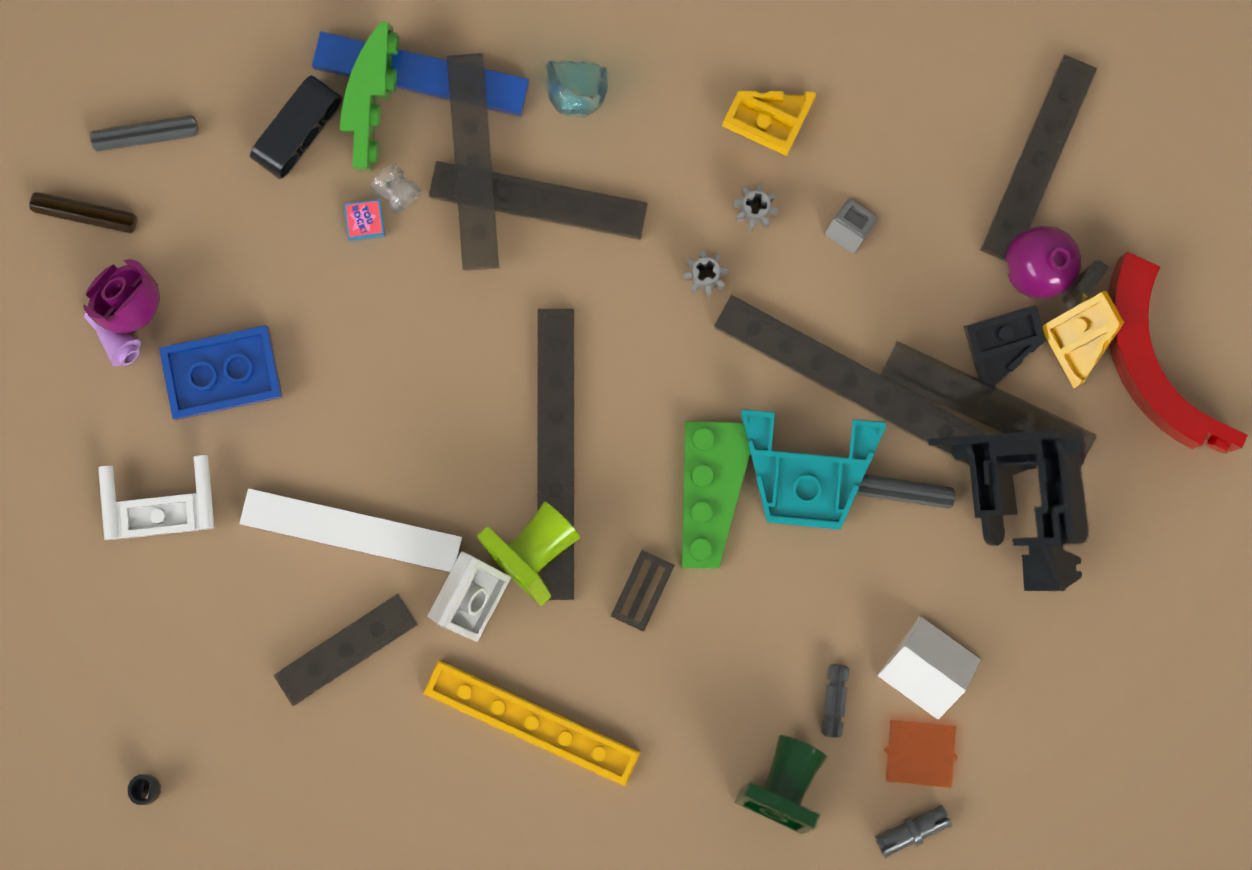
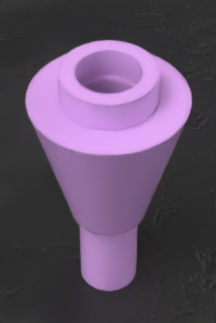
M87 313L84 314L85 320L96 330L97 336L113 366H127L138 358L141 347L140 340L128 333L119 334L105 330L94 322Z

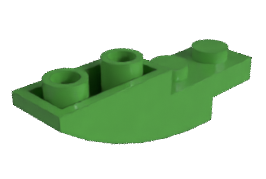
M380 22L369 36L354 64L345 90L341 110L340 131L345 134H354L352 168L358 171H373V163H378L380 147L379 141H374L375 126L379 127L381 123V106L376 105V99L390 100L391 91H396L397 70L392 69V54H398L399 36L398 32H393V27L388 22Z

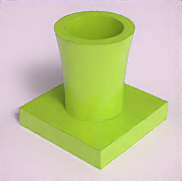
M544 501L530 522L508 545L488 526L477 536L491 559L541 607L552 596L537 573L563 550L581 539L572 525L546 501Z

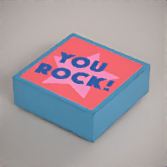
M380 199L344 204L349 241L385 237Z

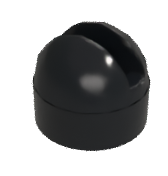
M137 775L128 784V796L137 805L151 804L159 798L161 784L152 775ZM149 785H151V786H150L149 795H148V799H145L146 796H147V794H148Z

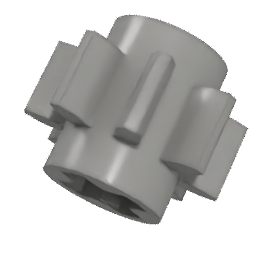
M762 184L758 185L757 190L751 192L747 187H743L742 195L744 200L735 199L733 203L735 208L741 209V212L736 216V222L745 220L749 223V231L753 230L754 225L760 223L764 228H768L769 220L767 215L776 216L778 213L776 207L770 206V203L775 198V193L767 195L762 192ZM753 201L760 202L758 214L751 213L752 209L750 206Z
M701 250L700 259L696 262L693 259H687L688 267L693 270L683 274V280H692V294L699 289L705 291V295L709 298L711 289L715 286L718 289H724L725 284L718 278L728 274V268L719 267V254L712 259L706 257L705 251ZM707 268L712 269L711 277L713 279L706 277L703 281L699 279L700 271L698 269L705 271Z

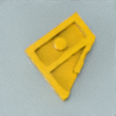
M738 91L724 118L722 127L787 156L817 93L805 91L804 95H784V91H769L767 93Z
M1107 291L1097 294L1042 325L1044 335L1073 388L1084 383L1124 324Z

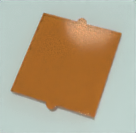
M890 720L889 745L884 750L888 754L886 782L951 788L953 761L957 760V755L954 753L956 726Z

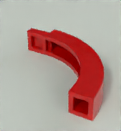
M1127 251L1118 258L1108 290L1111 300L1124 321V324L1109 344L1115 368L1124 387L1145 416L1159 429L1181 444L1194 449L1202 446L1204 441L1207 440L1206 445L1209 448L1221 453L1241 449L1247 439V434L1211 418L1192 406L1177 392L1162 371L1151 343L1148 316L1152 288L1161 267Z

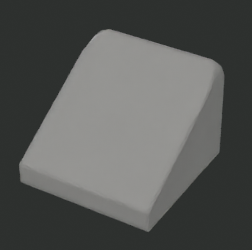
M848 198L829 225L825 235L849 252L855 253L878 220V217Z

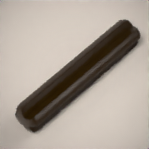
M39 192L32 194L29 208L34 213L126 233H133L137 224V216L131 212Z

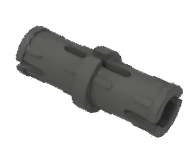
M941 804L937 808L914 819L911 817L903 819L904 824L874 837L880 846L881 853L886 859L912 844H915L916 847L923 844V839L952 827V823L947 818L948 814Z

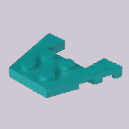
M742 409L741 416L767 523L841 530L878 443L886 429V422L853 419L849 457L773 450L775 412Z

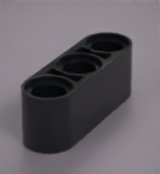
M311 75L306 78L257 140L251 150L250 158L278 179L284 178L336 113L342 102V96L315 76Z

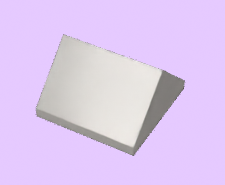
M461 551L427 617L443 628L478 642L511 577Z
M919 616L877 676L939 720L966 691L981 659Z

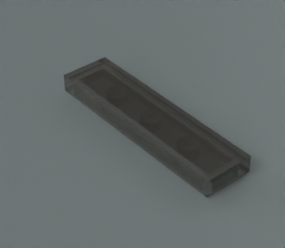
M396 594L273 676L292 706H296L419 624L400 594Z

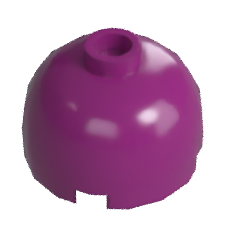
M1037 226L1022 231L1011 241L1006 252L1005 262L1008 261L1010 273L1007 275L1009 281L1018 292L1029 298H1051L1064 293L1076 282L1081 271V254L1077 243L1069 233L1058 227Z
M131 259L123 260L127 265L120 268L113 264L104 269L93 280L85 294L90 299L88 306L84 304V310L88 316L105 330L119 334L131 333L148 325L152 321L160 302L159 288L154 278L138 261Z

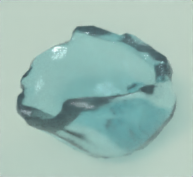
M547 62V65H545L547 93L550 103L559 114L567 117L586 118L603 105L608 91V71L606 67L586 62Z

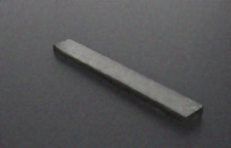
M733 295L728 299L714 325V329L927 444L929 438L988 435L987 432ZM953 445L932 446L954 458ZM966 459V460H958V461H960V462H962V463H964V464L970 466V464H969V459Z
M538 309L537 511L546 501L573 528L574 309ZM574 543L558 554L537 573L552 596L549 600H574Z

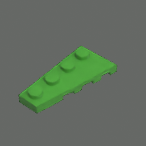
M685 421L682 568L719 569L750 456L744 423Z

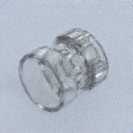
M392 163L383 169L370 185V189L378 197H384L387 200L388 207L395 214H399L408 208L421 192V188L414 181H408L404 177L403 170L396 163Z

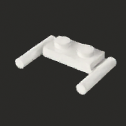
M208 455L193 457L196 493L116 502L113 466L98 467L104 540L214 529Z

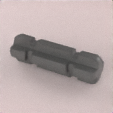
M831 664L828 669L827 679H830V685L826 687L824 705L826 720H823L822 734L827 737L839 738L843 733L844 723L841 722V717L845 715L847 696L845 681L848 682L849 667L845 665Z

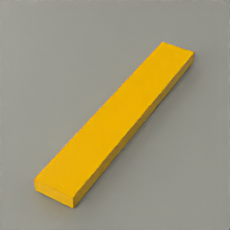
M438 660L423 692L424 695L623 786H626L640 755V751L441 660Z

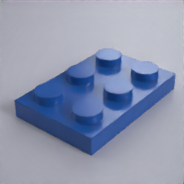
M267 325L159 348L172 419L174 420L283 398L270 329Z

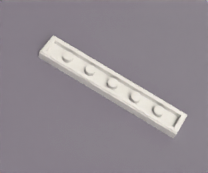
M249 488L239 523L249 527L451 572L458 559L463 537Z

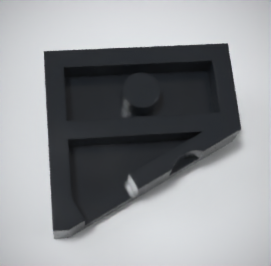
M1036 305L963 326L982 393L985 394L993 391L996 388L995 385L1009 372H1013L1029 353L1034 352L1046 341Z

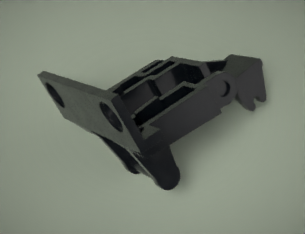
M1049 430L928 439V446L953 445L955 460L969 459L975 518H981L983 538L990 546H998L1004 540L1003 515L1018 514L1013 475L1038 467L1041 506L1034 507L1037 537L1013 538V546H1029V554L1022 555L1024 591H1066V588L1082 577V572L1076 570V565L1081 564V558L1064 550L1063 545L1083 544L1089 535L1081 466L1084 464L1086 453L1083 430Z

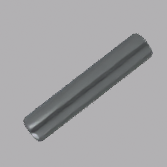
M189 115L94 130L90 133L91 145L95 151H105L194 137L198 135V123L194 116Z
M864 475L856 494L947 509L952 508L955 501V491L951 487Z

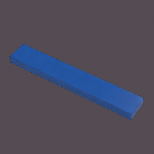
M320 32L312 67L315 70L350 77L359 53L366 42ZM399 49L397 55L392 54V69L397 70L396 88L517 116L522 115L530 83L527 78Z

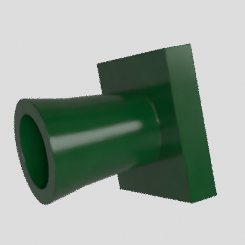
M779 735L774 758L763 788L749 782L739 790L734 803L797 833L804 834L813 830L820 814L801 806V803L812 780L827 756L805 742Z

